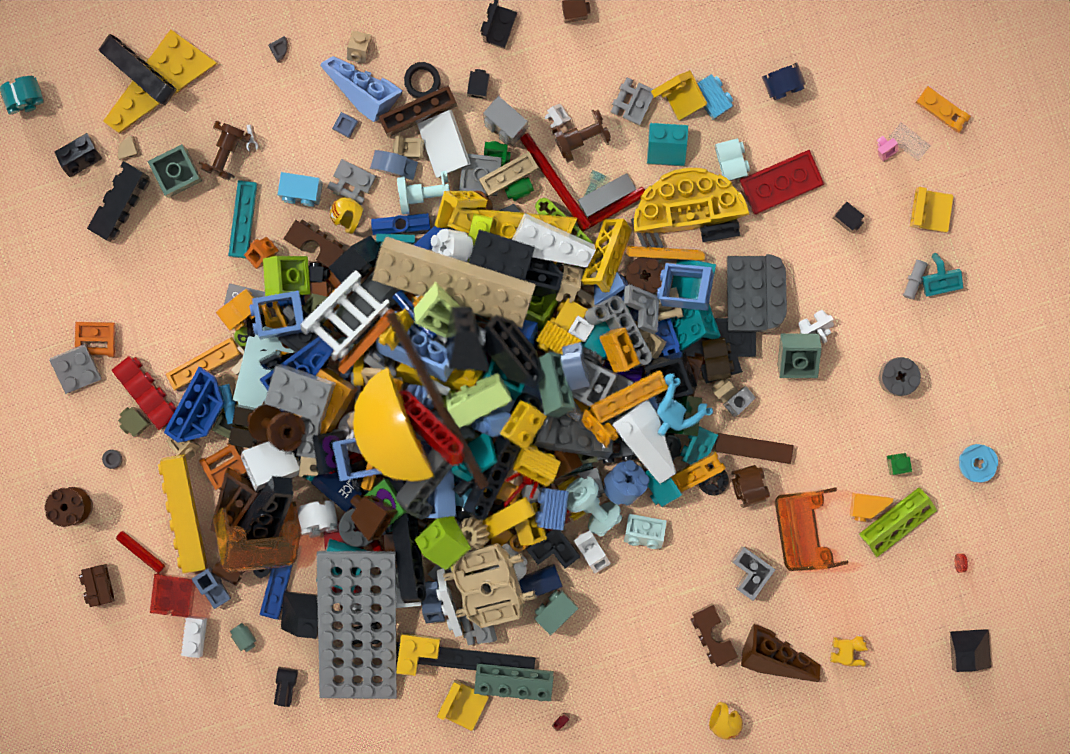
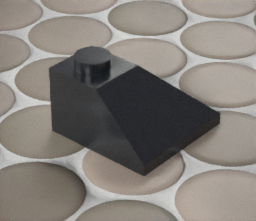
M284 591L281 629L297 637L317 639V595Z
M989 629L950 631L952 670L955 672H967L991 668Z

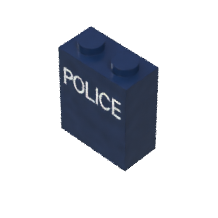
M338 471L332 474H318L311 481L312 485L345 512L350 508H355L350 503L355 495L359 494L361 496L363 494L365 496L369 492V490L355 491L350 479L340 481Z

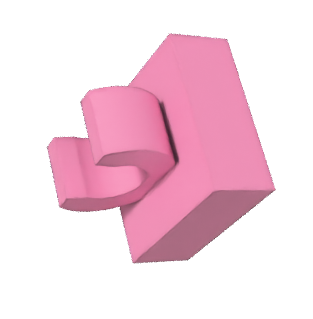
M884 136L877 139L879 147L878 156L883 162L899 151L898 143L894 138L889 141Z

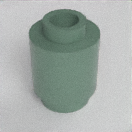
M241 623L230 630L231 638L240 651L245 650V652H248L255 647L254 642L257 640L247 625L244 626Z

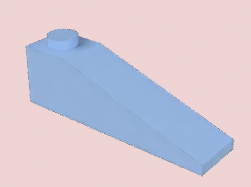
M334 56L325 60L320 65L357 110L373 122L379 120L378 116L387 113L402 94V90L384 78L381 80L376 79L368 71H365V73L355 69L354 65Z

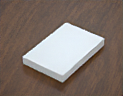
M452 110L417 124L436 178L441 177V171L447 170V174L471 164Z

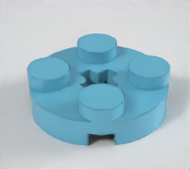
M981 444L968 446L963 450L958 459L960 472L965 478L973 482L981 483L990 480L995 475L998 466L996 453L991 448ZM976 458L983 460L980 469L977 466L974 467Z

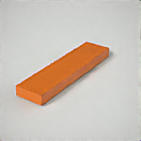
M389 309L339 362L338 369L342 374H345L390 326L389 320H387L388 318L385 315L392 312V309Z

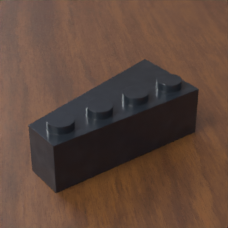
M125 161L120 166L123 168L122 172L115 175L112 181L113 189L106 192L104 196V206L98 207L87 228L109 242L117 238L120 232L118 230L122 223H126L130 216L128 212L131 207L137 205L140 199L138 197L142 190L145 191L150 183L148 175Z
M271 477L236 525L237 544L275 547L294 495L292 478Z

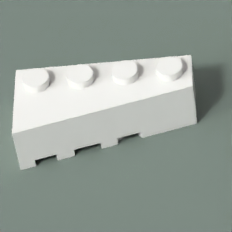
M524 213L512 240L534 246V258L588 267L596 251L594 244Z

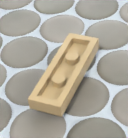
M527 152L480 178L479 182L489 197L538 170V166L530 152Z

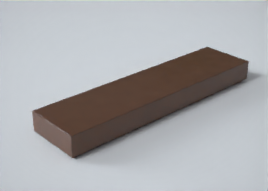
M717 433L716 452L791 464L794 445Z

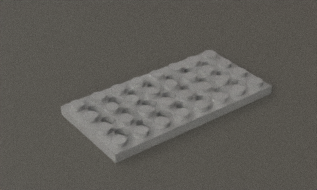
M317 551L320 698L397 699L395 551ZM333 567H340L342 573L335 575L331 569ZM353 567H359L362 570V573L359 575H354L351 572V569ZM373 567H378L381 573L374 575L370 570ZM339 585L343 590L340 593H335L332 587ZM358 585L362 588V591L354 593L351 587ZM377 585L382 591L380 593H373L371 587ZM335 603H339L342 605L343 609L341 611H335L332 608V605ZM358 603L362 606V610L354 611L351 606ZM379 604L382 609L380 611H373L371 605ZM339 621L343 624V627L335 629L332 624ZM360 622L363 627L355 629L352 627V623ZM373 622H379L381 623L382 627L380 629H374L372 628L371 624ZM339 639L344 645L336 647L333 641ZM354 640H360L362 641L363 645L361 647H355L352 644V642ZM373 640H380L382 646L374 647L371 642ZM337 657L342 658L344 663L336 665L333 659ZM354 658H361L363 663L355 665L352 660ZM380 658L382 664L374 665L372 659ZM340 675L344 678V681L337 683L334 681V677ZM359 675L363 678V681L356 683L353 677ZM380 676L383 681L375 683L372 677Z

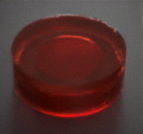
M964 553L955 555L957 573H965L968 569V561Z

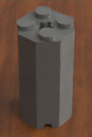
M373 271L361 286L380 304L388 299L390 301L389 309L393 310L398 303L392 297L401 289L373 281ZM402 290L406 296L409 294L408 291ZM356 291L349 296L348 300L367 318L375 311ZM343 305L334 312L353 331L362 324ZM379 317L353 344L356 345L366 335V333L379 321L381 317ZM330 320L340 334H345Z

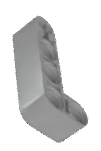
M619 296L606 299L586 311L585 318L590 325H597L606 321L610 330L626 327L640 361V364L633 368H639L651 362V352L626 305H624V301Z

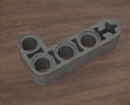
M434 448L427 455V460L434 477L420 481H407L396 496V501L404 510L419 519H425L431 514L433 508L426 500L453 467Z

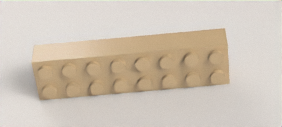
M389 237L385 238L380 248L372 279L373 281L423 297L434 283L437 282L460 306L471 307L473 313L489 318L499 315L500 317L512 320L520 328L523 326L536 285Z

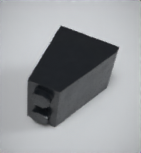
M452 306L445 341L449 369L488 371L489 366L486 350L484 349V341L472 308Z

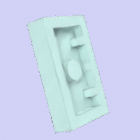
M629 514L624 542L632 546L643 545L649 549H661L664 542L667 520Z

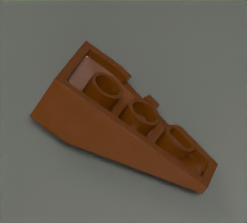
M756 624L752 625L742 650V667L763 674L812 682L820 681V664L804 653H798L790 647L791 644L787 641L783 643L775 637L776 634L773 631Z

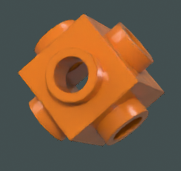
M265 237L261 240H254L244 256L258 269L263 266V258L274 257L279 250L268 237Z

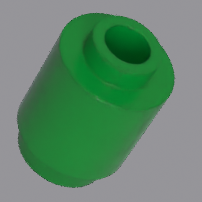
M529 177L522 178L504 189L508 199H513V201L531 195L530 192L534 191Z

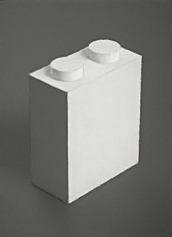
M269 441L244 450L241 453V460L255 492L263 489L272 476L287 478L298 476L300 471L299 458H295L293 452L292 455L284 454V451L277 450L271 446Z

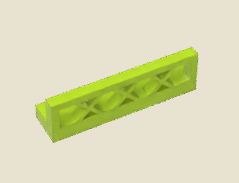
M919 487L860 532L859 535L869 546L873 554L878 557L933 515L937 509L931 499ZM929 505L930 508L926 510L924 513H921L922 510ZM913 518V521L910 524H907V521ZM895 530H898L897 534L891 536ZM883 542L879 548H875L878 543Z

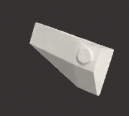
M649 400L638 404L614 421L613 426L622 439L659 483L676 474L666 443V437L657 433L661 427L660 417Z

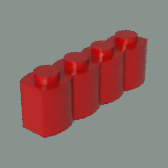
M128 356L111 371L158 430H162L168 425L177 407L172 401L169 403L166 400L165 396L167 394L160 386L157 388L154 385L155 379L149 372L145 373L143 371L141 361L137 357Z

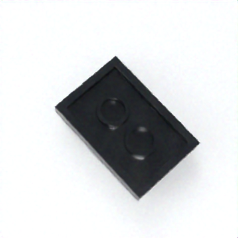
M479 229L469 263L525 281L535 247Z

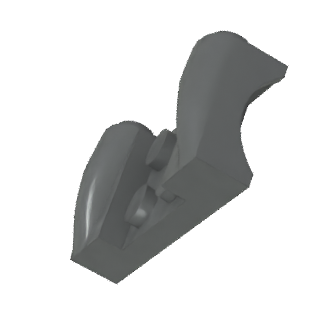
M542 403L539 411L545 415ZM566 413L560 417L547 416L542 427L534 436L533 445L538 448L609 458L612 454L613 440H610L609 446L606 448L603 443L596 439L591 430L584 426L581 421L583 415ZM614 417L605 421L602 425L609 422L613 426Z

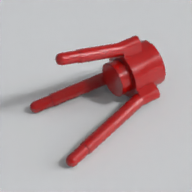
M517 472L505 481L508 483L522 474ZM523 474V483L508 498L504 506L507 507L526 485L534 484L529 498L532 499L539 483Z

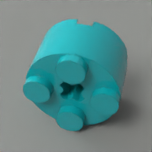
M34 76L19 77L12 84L8 81L0 86V93L9 115L16 114L21 110L31 112L36 109V105L44 103L39 83Z

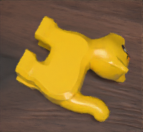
M857 635L852 640H840L833 637L832 646L833 648H838L839 652L837 654L831 653L830 662L840 663L844 666L854 667L860 665L865 667L866 662L864 660H854V650L859 652L868 650L867 642L863 639V636Z

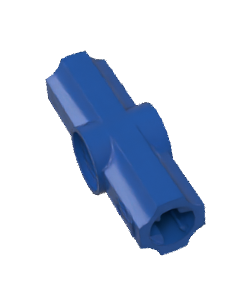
M429 213L371 219L373 236H376V234H404L406 232L430 230ZM398 220L406 221L404 229L396 228Z

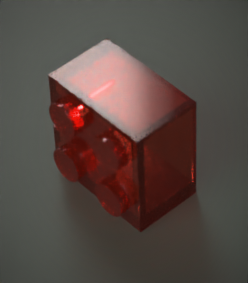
M163 573L154 574L150 613L161 615L171 613V616L186 618L192 616L195 584L192 581L193 577Z

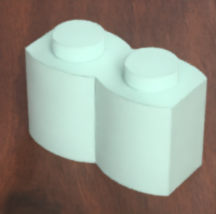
M737 138L714 145L722 176L731 181L748 175L747 172L750 171L748 161L743 159L742 153H745L743 142H739Z

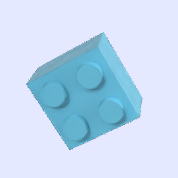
M281 172L277 195L284 203L295 204L298 201L303 206L314 207L315 204H320L323 182L317 177Z

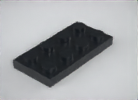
M715 318L721 335L719 338L725 337L726 343L730 342L731 354H728V356L737 354V357H756V332H728V318ZM703 337L686 348L687 357H694L695 353L703 354L704 357L702 341L710 339Z

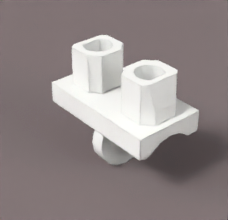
M820 310L814 314L817 322L813 325L810 324L808 319H804L798 324L801 334H819L820 340L825 344L827 342L826 336L831 334L829 329L834 326V319L831 315L828 316L823 310Z

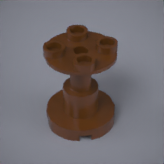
M591 110L595 123L579 131L577 128L563 133L559 125L551 128L566 163L574 161L572 150L583 146V141L598 134H601L606 145H609L611 136L607 127L603 128L602 126L603 118L599 110Z
M215 121L213 129L221 132L216 144L219 147L218 153L212 166L202 162L198 164L202 165L201 170L212 173V171L218 172L219 177L229 181L231 178H235V176L223 171L230 152H235L239 140L249 143L251 134L246 133L244 136L243 130L226 123L220 126L221 122Z
M263 404L258 406L247 417L249 433L259 442L269 441L271 446L284 452L293 451L302 443L301 438L303 434L305 435V424L301 417L291 412H281L276 407Z
M80 487L54 490L45 502L46 518L60 527H68L84 522L90 517L93 510L92 499Z

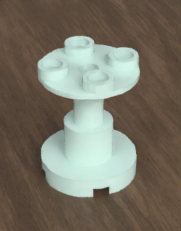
M447 170L441 171L442 185L422 187V184L407 185L405 176L398 177L397 186L402 215L410 214V204L424 203L426 198L441 197L444 191H450L449 184H445V182H448Z
M580 477L574 480L566 489L569 492L567 509L571 512L584 511L585 513H592L588 522L589 530L600 537L604 536L607 531L622 520L620 506L613 502L599 505L600 501L597 498L598 484L591 477H587L588 479Z

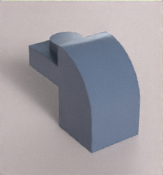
M375 150L370 169L399 177L405 176V179L414 180L418 162L399 154Z
M581 342L562 347V367L571 391L590 386L589 371L584 362V351Z
M209 567L194 576L192 581L201 595L205 594L212 607L216 609L230 600L231 597L223 586L221 578L212 573L213 569Z
M425 582L426 599L422 602V614L425 623L445 621L441 606L444 603L442 600L439 601L436 590L439 589L438 582Z

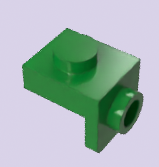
M485 141L484 156L501 157V167L510 162L511 152H507L508 144H501L497 141Z

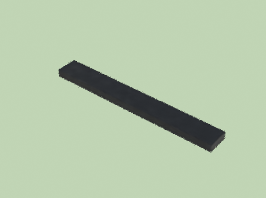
M396 642L397 662L399 656L400 642ZM439 647L437 659L419 657L418 664L476 670L477 664L534 669L536 657Z

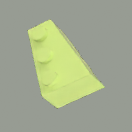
M435 282L414 308L415 323L446 338L452 306L460 307V305Z
M499 374L476 382L477 385L470 388L467 385L460 388L461 391L456 393L448 392L446 396L447 408L459 428L472 424L475 419L481 416L485 417L494 409L504 407L511 401L510 392Z

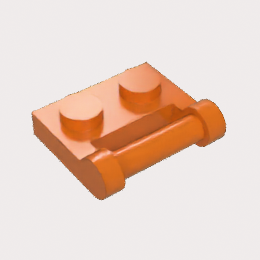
M75 322V348L81 346L82 341L107 342V348H87L91 355L115 357V323Z
M227 443L228 446L206 459L202 458L199 460L215 490L222 487L227 468L232 469L239 475L247 472L235 445ZM229 453L233 454L234 457L211 470L209 465Z

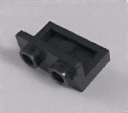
M88 133L54 152L61 168L69 177L78 174L102 159Z

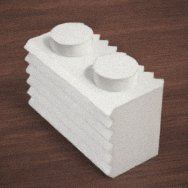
M189 616L185 619L186 626H184L185 633L183 634L184 638H182L184 641L182 642L183 649L181 650V655L200 658L203 656L207 618Z

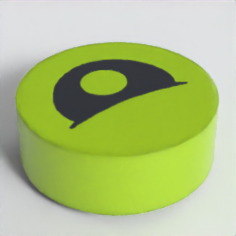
M242 327L235 332L234 340L238 345L246 346L248 339L247 328Z

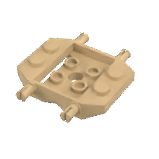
M497 543L482 547L481 549L469 550L454 564L452 572L443 574L445 581L455 580L456 586L462 594L464 608L455 610L456 617L467 616V619L480 628L520 619L523 615L525 601L536 599L535 591L522 593L513 564L524 562L523 555L510 556ZM499 564L498 568L486 570L483 572L467 576L465 575V573ZM483 584H489L492 589L491 592H486L483 589Z

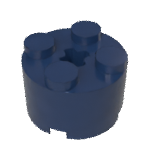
M798 62L794 63L793 67L790 65L769 73V78L767 75L762 76L770 98L773 97V100L786 97V92L790 90L791 93H795L805 89L804 85L806 83Z

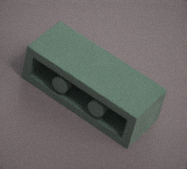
M548 352L539 357L544 377L538 385L545 415L560 417L574 410L575 405L562 367L561 356L563 354Z

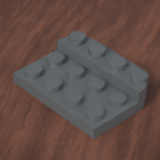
M766 254V256H727L728 332L774 331L783 323L787 313L786 269L782 259L771 254Z

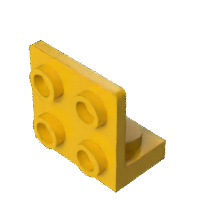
M691 70L675 76L651 91L654 98L660 95L663 98L667 97L678 120L707 105Z
M925 187L916 188L910 227L948 232L953 195L927 191Z
M444 191L435 227L451 228L447 224L454 208L461 210L462 208L477 209V207H486L487 200L475 191Z
M454 680L437 717L442 720L446 718L472 731L489 697L487 695L474 694L473 688Z

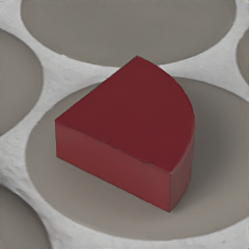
M565 712L562 713L552 724V727L556 731L560 730L570 720V717Z

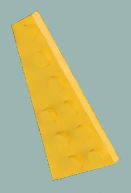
M171 29L146 62L177 89L173 95L188 86L187 84L202 76L211 67L213 68L217 65L214 60ZM132 81L103 122L120 134L146 113L154 110L160 103Z
M454 208L447 226L466 232L469 235L473 214L475 213L493 218L489 233L512 239L524 213L470 208L459 210ZM526 213L567 233H571L577 220L576 217Z

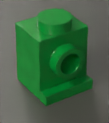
M906 453L887 456L890 475L912 472L910 457L906 456Z

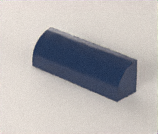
M555 564L526 574L519 581L522 593L535 591L536 597L563 587Z

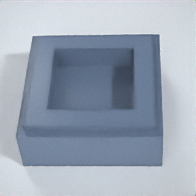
M341 112L332 129L350 138L358 121Z

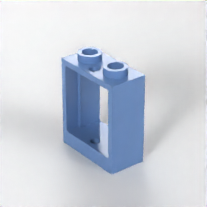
M666 263L665 270L661 271L662 286L658 288L657 298L662 306L708 311L714 278L712 268ZM672 277L702 278L698 300L669 297Z
M299 291L252 299L253 304L250 305L251 316H255L256 323L253 324V330L260 340L303 332L301 330V323L304 321ZM292 299L296 325L263 331L259 304Z
M355 438L332 442L340 481L381 473L376 468L352 473L347 444L357 443Z

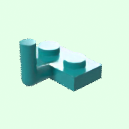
M932 254V259L937 265L938 273L922 277L925 296L928 297L964 289L962 271L960 269L945 271L944 261L939 254Z

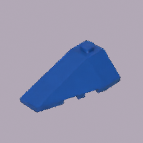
M317 337L281 364L316 376L334 349L321 337ZM275 368L259 379L267 391Z

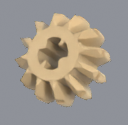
M466 518L459 524L463 535L471 547L470 551L481 549L489 541L487 536H489L490 532L486 530L488 525H483V519Z

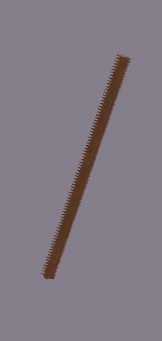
M396 310L390 312L386 318H388L387 320H389L392 329H394V333H397L396 336L400 340V344H403L402 347L406 351L405 353H407L406 355H408L407 357L411 364H413L412 367L416 368L415 371L419 375V380L424 388H426V393L429 392L428 395L432 399L431 401H433L434 408L439 412V417L442 416L440 418L442 419L441 421L445 423V427H448L447 429L463 444L464 462H466L465 465L468 467V471H471L472 478L475 477L473 479L476 482L475 484H478V489L485 488L489 484L485 480L486 478H484L485 476H483L484 474L480 467H478L479 465H477L478 463H476L477 461L473 454H471L470 448L465 443L466 441H464L463 435L458 430L459 428H457L458 426L453 417H451L447 406H445V401L440 393H438L437 386L432 382L430 373L425 369L423 360L419 358L420 356H418L419 353L416 351L415 345H412L413 342L409 338V334H406L408 332H405L406 329L403 327V323H400L402 321H399L400 318L397 316Z

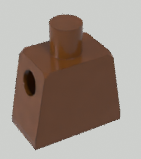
M357 494L350 501L356 508L351 515V519L368 541L379 540L398 512L397 509L375 495L362 498Z

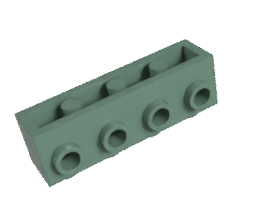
M477 664L474 694L551 701L554 671Z

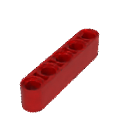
M405 390L399 391L404 403L402 405L412 428L449 464L458 465L462 463L464 453L461 441L410 392Z

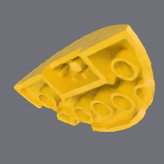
M682 168L662 175L660 180L644 191L638 208L635 210L634 232L664 233L704 227V225L707 227L749 215V211L741 192H738L732 185V182L726 177L708 172L707 169Z
M387 367L368 381L357 399L353 420V430L357 445L369 464L390 478L420 481L434 477L422 445L417 440L402 405L404 403Z

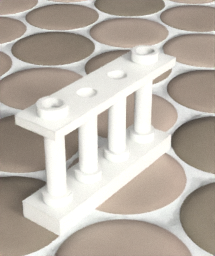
M356 270L301 323V330L306 335L310 331L315 332L335 350L332 353L334 361L338 358L342 359L348 353V348L379 317H382L389 310L390 301L386 299L380 304L361 286V275ZM351 290L353 292L356 291L375 309L368 318L347 299L346 295ZM337 304H342L362 323L355 331L333 313V308ZM323 318L331 320L348 336L341 345L320 327L319 322Z

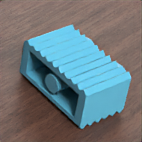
M710 74L697 83L707 102L704 108L712 120L733 107V98L728 92L724 93L721 88L723 84L717 76L714 77Z

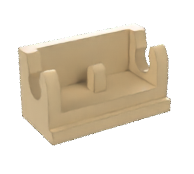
M564 264L562 270L564 276L559 293L556 294V300L561 302L564 294L568 293L571 295L569 298L571 303L574 301L577 291H580L583 269Z
M301 456L299 476L318 475L316 458Z

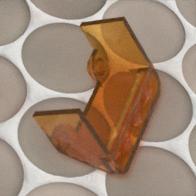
M837 487L777 496L775 508L785 567L789 571L829 569L849 564L848 560L834 561L832 551L826 546L820 547L814 509L823 506V494L835 492Z
M292 501L281 529L282 537L247 540L246 533L241 527H229L226 508H222L213 517L221 564L225 571L233 573L287 567L296 561L301 536L296 501Z

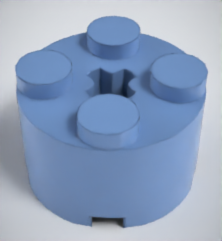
M634 461L620 462L605 476L604 492L608 499L617 505H631L646 491L649 477Z

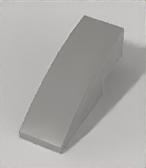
M626 173L580 198L578 203L586 217H589L633 192L636 188Z

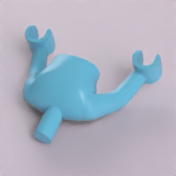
M667 374L665 377V382L669 387L665 398L657 410V414L663 421L657 432L661 436L666 434L669 427L680 431L695 425L705 415L713 413L712 408H706L707 404L701 403L698 406V412L694 416L683 420L686 409L673 399L675 387L680 384L679 378L673 379L674 374Z

